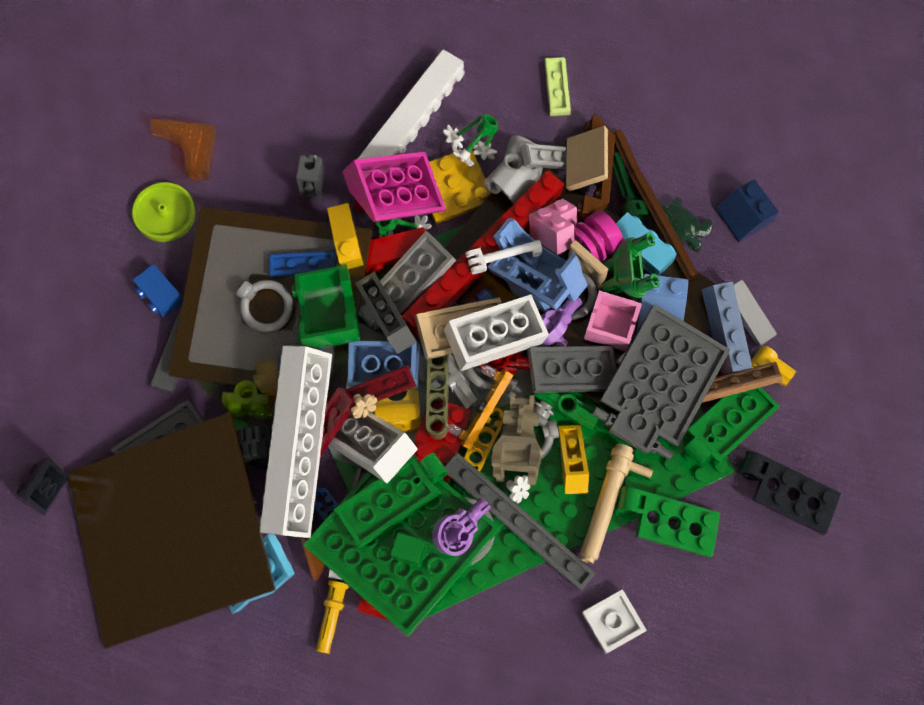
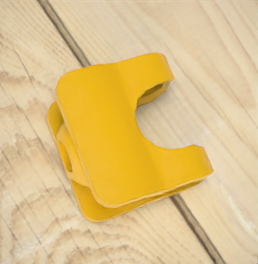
M418 389L407 390V395L400 401H392L386 398L375 403L377 406L375 415L399 430L406 432L419 429L421 419Z

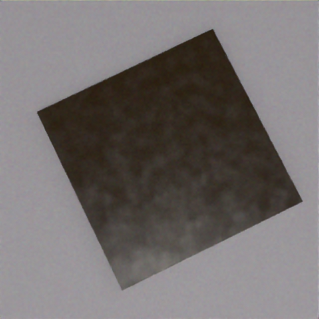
M231 412L68 472L104 649L276 590Z

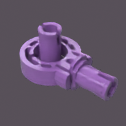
M579 297L575 302L568 299L557 310L553 309L541 315L549 335L541 345H538L539 347H547L551 344L554 347H566L568 341L562 335L565 333L568 324L571 323V315L582 305Z
M479 498L469 510L458 509L454 514H447L439 518L432 531L434 547L443 554L453 556L461 555L467 551L472 543L473 534L478 530L476 527L477 521L490 510V506L487 505L488 503L484 499Z

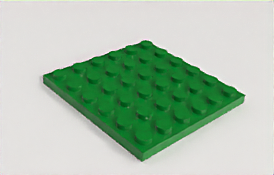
M368 471L339 505L379 478ZM419 479L414 481L415 484L420 482ZM442 479L434 483L442 494L361 549L335 510L303 545L407 637L411 635L500 530V527L484 514L477 521L476 527L478 530L473 534L470 547L463 554L456 556L447 555L435 548L432 531L437 520L444 515L454 514L458 509L467 511L473 506V504ZM398 533L424 540L427 543L428 547L420 568L396 561L391 557V552H389L390 543L393 538L397 537Z

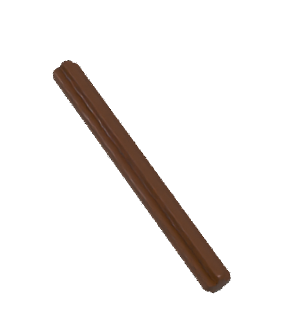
M616 130L613 133L615 135V145L631 179V174L635 171H640V168L623 131ZM633 183V186H634V188H635V190H636V192H637V195H638L639 199L643 201V199H642L641 195L639 194V192H638V190H637L635 184ZM649 212L647 217L653 231L661 241L665 240Z
M635 171L631 174V179L666 243L670 244L677 253L675 259L686 279H694L698 275L696 268L642 171Z

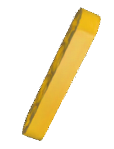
M494 407L490 416L498 414V419L501 421H495L493 425L494 430L489 428L491 423V417H489L485 423L487 427L483 426L479 435L484 432L489 433L492 440L489 443H482L478 435L472 447L467 450L464 459L479 472H481L503 426L504 412L497 407ZM479 452L482 455V460L479 463L471 462L469 459L471 453Z

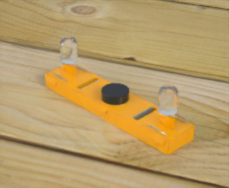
M488 365L482 367V372L490 378H493L495 375L494 380L496 381L485 400L482 399L476 407L478 413L468 430H463L461 433L462 429L454 424H449L447 427L448 432L462 439L461 444L468 449L472 447L512 379L513 375L505 370L496 373V370Z

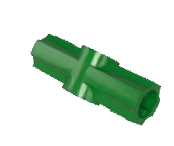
M566 392L535 393L534 395L537 399L546 402L552 408L558 410L562 415L568 416L591 431L599 418L592 415L593 408ZM564 400H571L574 403V408L566 411L562 408L561 404Z

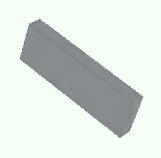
M524 144L521 146L525 167L566 169L567 147Z
M739 280L734 284L741 320L756 345L761 346L777 335L744 281Z

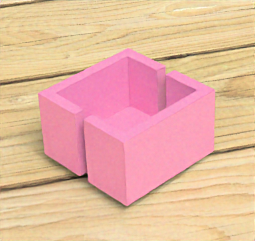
M599 290L584 339L605 346H613L614 349L626 352L642 304Z

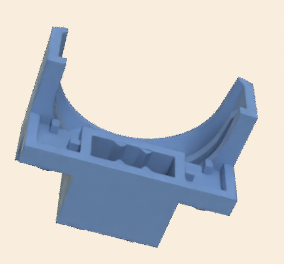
M508 218L493 236L500 250L535 241L512 218ZM542 246L540 256L533 257L532 251L493 261L488 266L490 272L507 282L514 295L519 298L532 295L536 307L545 313L551 307L557 310L566 297L575 302L587 287V282L582 274L580 260L573 251L570 258L565 260Z

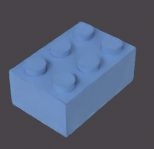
M356 341L349 343L348 386L358 385L409 365L417 387L412 389H419L420 344L416 342L397 354L389 341Z

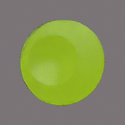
M167 182L153 184L144 189L137 196L132 209L133 220L141 234L157 242H169L182 237L193 225L196 214L195 205L190 194L181 186Z

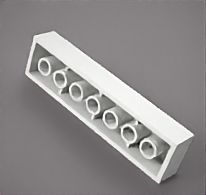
M283 346L280 358L281 365L275 401L274 422L272 425L271 446L269 448L268 470L266 472V486L263 496V510L260 519V532L310 538L332 354L306 346Z

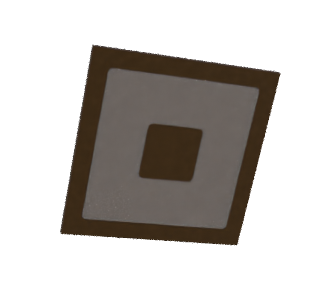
M201 207L168 376L277 391L280 373L277 356L282 355L283 346H298L296 333L300 331L298 315H301V308L298 297H294L291 284H295L294 276H269V254L319 251L336 252L331 224ZM355 227L364 265L350 268L348 271L357 316H359L362 294L355 283L365 277L373 230ZM336 252V266H340ZM262 280H273L288 289L293 299V313L285 326L277 331L265 333L256 331L245 323L240 312L241 298L236 295L245 281L253 284ZM261 289L257 291L254 298L249 302L250 314L260 323H273L284 312V300L275 290ZM349 343L322 348L324 352L332 354L327 396L334 394L338 387L347 388Z

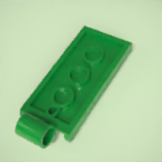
M762 387L725 396L686 431L685 435H691L694 439L685 446L684 450L699 465L711 456L715 460L713 464L716 466L780 406Z
M435 453L427 455L420 463L416 455H413L388 483L378 479L334 509L360 549L442 494L434 483L444 478L448 471ZM419 479L420 482L415 484L414 481Z

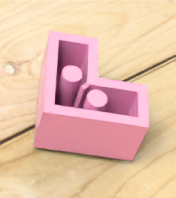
M561 199L530 214V236L536 241L540 240L542 245L557 255L570 249V245L574 242L577 207Z

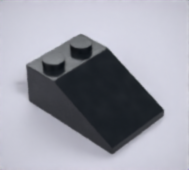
M41 458L31 468L27 481L19 486L15 498L45 516L69 477L52 459Z

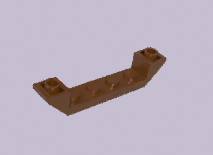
M594 113L590 121L585 122L583 133L602 126L607 128L608 179L594 183L596 190L593 193V197L584 195L581 202H577V224L579 222L585 223V218L596 210L604 211L610 199L615 135L602 119Z

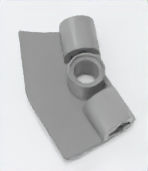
M518 135L510 137L502 163L484 181L486 188L490 192L498 194L502 190L513 205L540 179L543 169L539 167H525L521 146L535 143Z

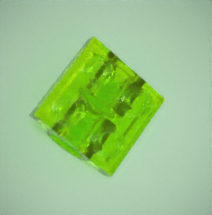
M251 381L239 382L234 389V393H222V403L227 413L231 412L233 417L253 415L255 418L263 419L273 414V406L269 396L259 394L255 384Z

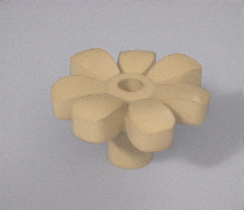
M356 394L354 396L356 406L351 408V413L354 418L367 417L369 411L373 412L377 408L375 405L377 398L370 394L365 395L364 398L360 394Z

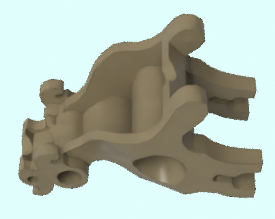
M511 393L510 410H504L503 424H507V429L493 446L492 452L493 477H496L497 482L504 483L505 471L527 472L529 485H536L542 451L534 434V426H539V413L534 412V395L526 398L515 397V394Z

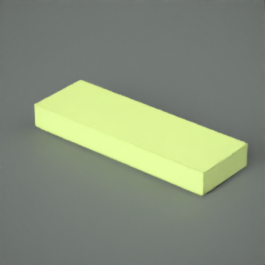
M565 57L545 58L550 116L570 115L571 109Z

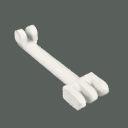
M540 240L485 255L482 254L481 248L467 251L465 255L468 259L472 258L468 260L469 266H475L471 268L472 274L487 271L486 263L530 251H532L533 257L540 256L542 246Z

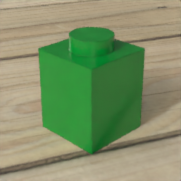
M398 533L397 537L393 538L390 543L389 552H391V557L394 560L420 568L428 545L424 540Z

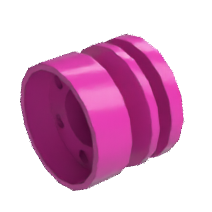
M596 210L585 218V223L579 222L574 227V241L576 240L600 262L606 260V254L609 256L613 255L624 241L616 223L602 210Z

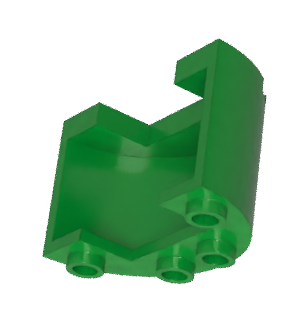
M347 265L294 274L295 284H291L294 297H298L301 308V315H298L300 331L296 333L298 346L320 349L360 341L357 310Z

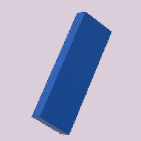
M335 251L269 254L270 277L294 276V274L336 267Z

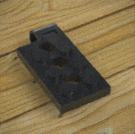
M747 451L738 473L748 480L760 481L752 501L822 535L827 534L841 493L762 454ZM768 479L775 481V491L767 487ZM788 489H793L796 492L797 497L795 501L788 498ZM809 498L815 500L817 504L816 510H811L808 507L807 502Z

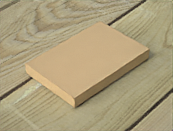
M602 126L567 138L566 188L572 191L608 179L607 128Z

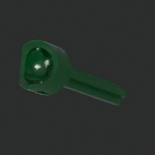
M616 152L613 156L612 170L624 203L618 211L620 219L628 212L631 216H636L643 224L649 214L644 201L635 199L621 155Z

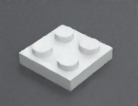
M623 589L582 612L605 654L647 631Z

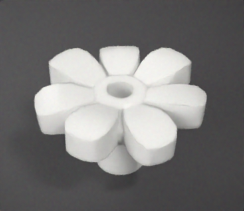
M526 475L522 477L516 476L514 481L509 480L506 484V488L512 491L509 498L515 503H520L522 498L527 499L529 496L526 490L530 489V485Z

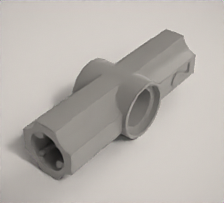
M450 354L449 391L455 394L464 408L472 410L482 398L470 382L465 371H460L456 360ZM436 358L433 361L436 366L444 362L442 358Z

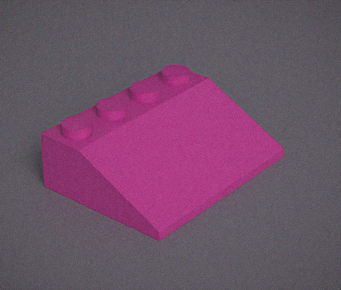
M425 152L353 160L342 171L350 193L373 222L444 212L446 210Z

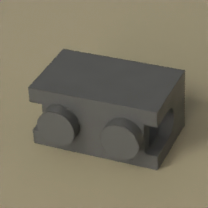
M300 155L296 177L300 197L321 199L325 174L322 158L316 155Z

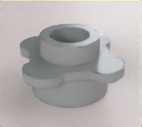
M542 400L540 403L535 401L534 412H538L545 419H548L550 415H554L550 411L552 407Z

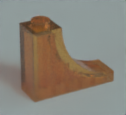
M152 119L151 129L154 136L173 142L184 153L185 171L188 178L195 181L209 180L217 140L215 126Z

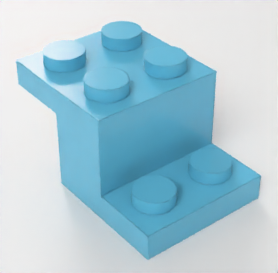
M268 534L263 538L275 589L277 590L295 573L275 534ZM275 591L229 606L232 614L239 612L250 601L270 595Z

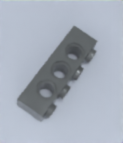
M375 272L355 283L397 354L417 342Z

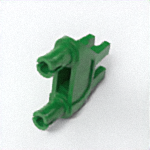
M648 232L638 238H627L619 245L613 257L602 263L608 268V271L610 270V275H614V278L602 283L603 292L612 291L613 295L625 292L633 297L641 298L645 296L647 291L660 286L658 282L660 280L656 274L643 277L641 253L642 250L655 245V241H653L655 237L652 233Z

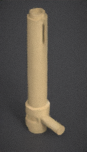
M616 444L615 448L611 451L610 456L612 458L607 463V473L580 551V560L583 562L594 564V561L598 559L624 477L628 475L629 470L648 478L653 473L652 469L632 462L634 457L632 454L633 449L627 445Z

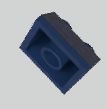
M755 179L737 188L715 208L738 242L772 224L779 213Z

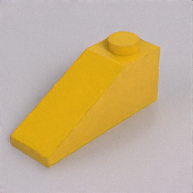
M349 203L327 208L340 266L347 265L348 269L364 265Z
M581 425L558 426L565 494L588 493L589 472Z

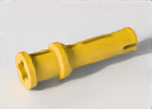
M336 581L328 582L330 588L327 600H324L323 603L326 609L315 651L330 654L339 611H342L344 608L345 590L349 588V585Z

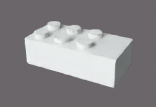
M532 295L450 320L444 329L460 371L541 345L549 335Z
M370 411L369 415L365 418L362 416L354 418L352 413H350L330 442L335 450L385 483H388L417 451V447L403 431Z

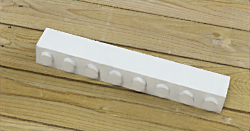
M443 49L358 159L404 154L407 144L415 140L420 127H424L428 123L430 114L438 110L441 100L444 96L447 97L451 93L454 83L462 79L464 75V61Z

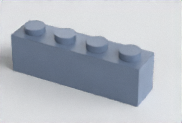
M733 281L702 289L712 338L730 349L720 368V373L726 374L752 368Z

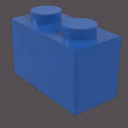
M154 264L133 279L136 285L135 292L141 299L146 298L150 302L147 305L155 315L159 313L165 318L183 302L179 292Z

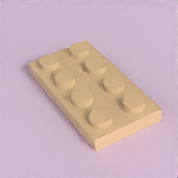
M500 297L416 314L414 317L426 360L453 354L444 333V329L450 320L500 305Z

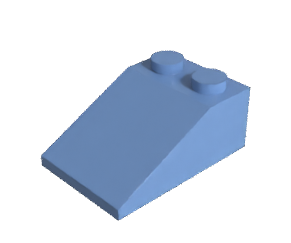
M644 274V278L650 276V274ZM658 276L660 286L647 291L645 296L639 299V303L642 305L637 318L636 334L654 304L684 321L688 279Z

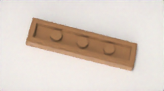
M777 362L716 377L702 402L783 382Z

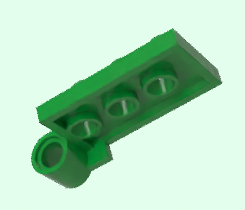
M621 488L617 511L628 515H640L636 538L707 558L713 557L720 519L719 512L636 488ZM649 511L654 512L656 515V522L654 524L650 523L647 519ZM670 517L675 518L678 525L675 530L671 529L668 525ZM691 523L696 524L698 527V534L696 536L690 533L689 527Z

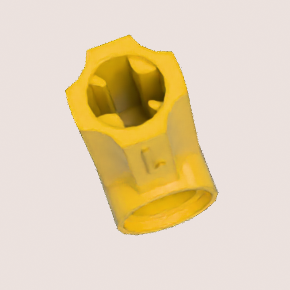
M762 345L751 359L752 368L777 362L783 381L779 382V384L785 388L797 371L781 361L772 348Z

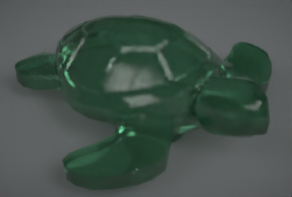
M678 197L667 207L661 205L681 243L686 241L687 246L692 251L699 253L702 248L699 238H705L709 235L713 226L711 220L707 219L699 226L696 217L688 209L681 206L682 202Z

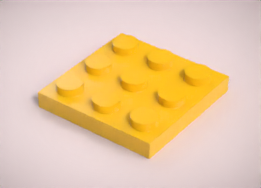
M473 150L470 151L471 154L469 156L470 160L475 163L472 166L461 162L460 158L456 157L453 153L429 162L446 207L444 212L431 213L436 225L477 210L491 193L484 184L485 177L473 154Z

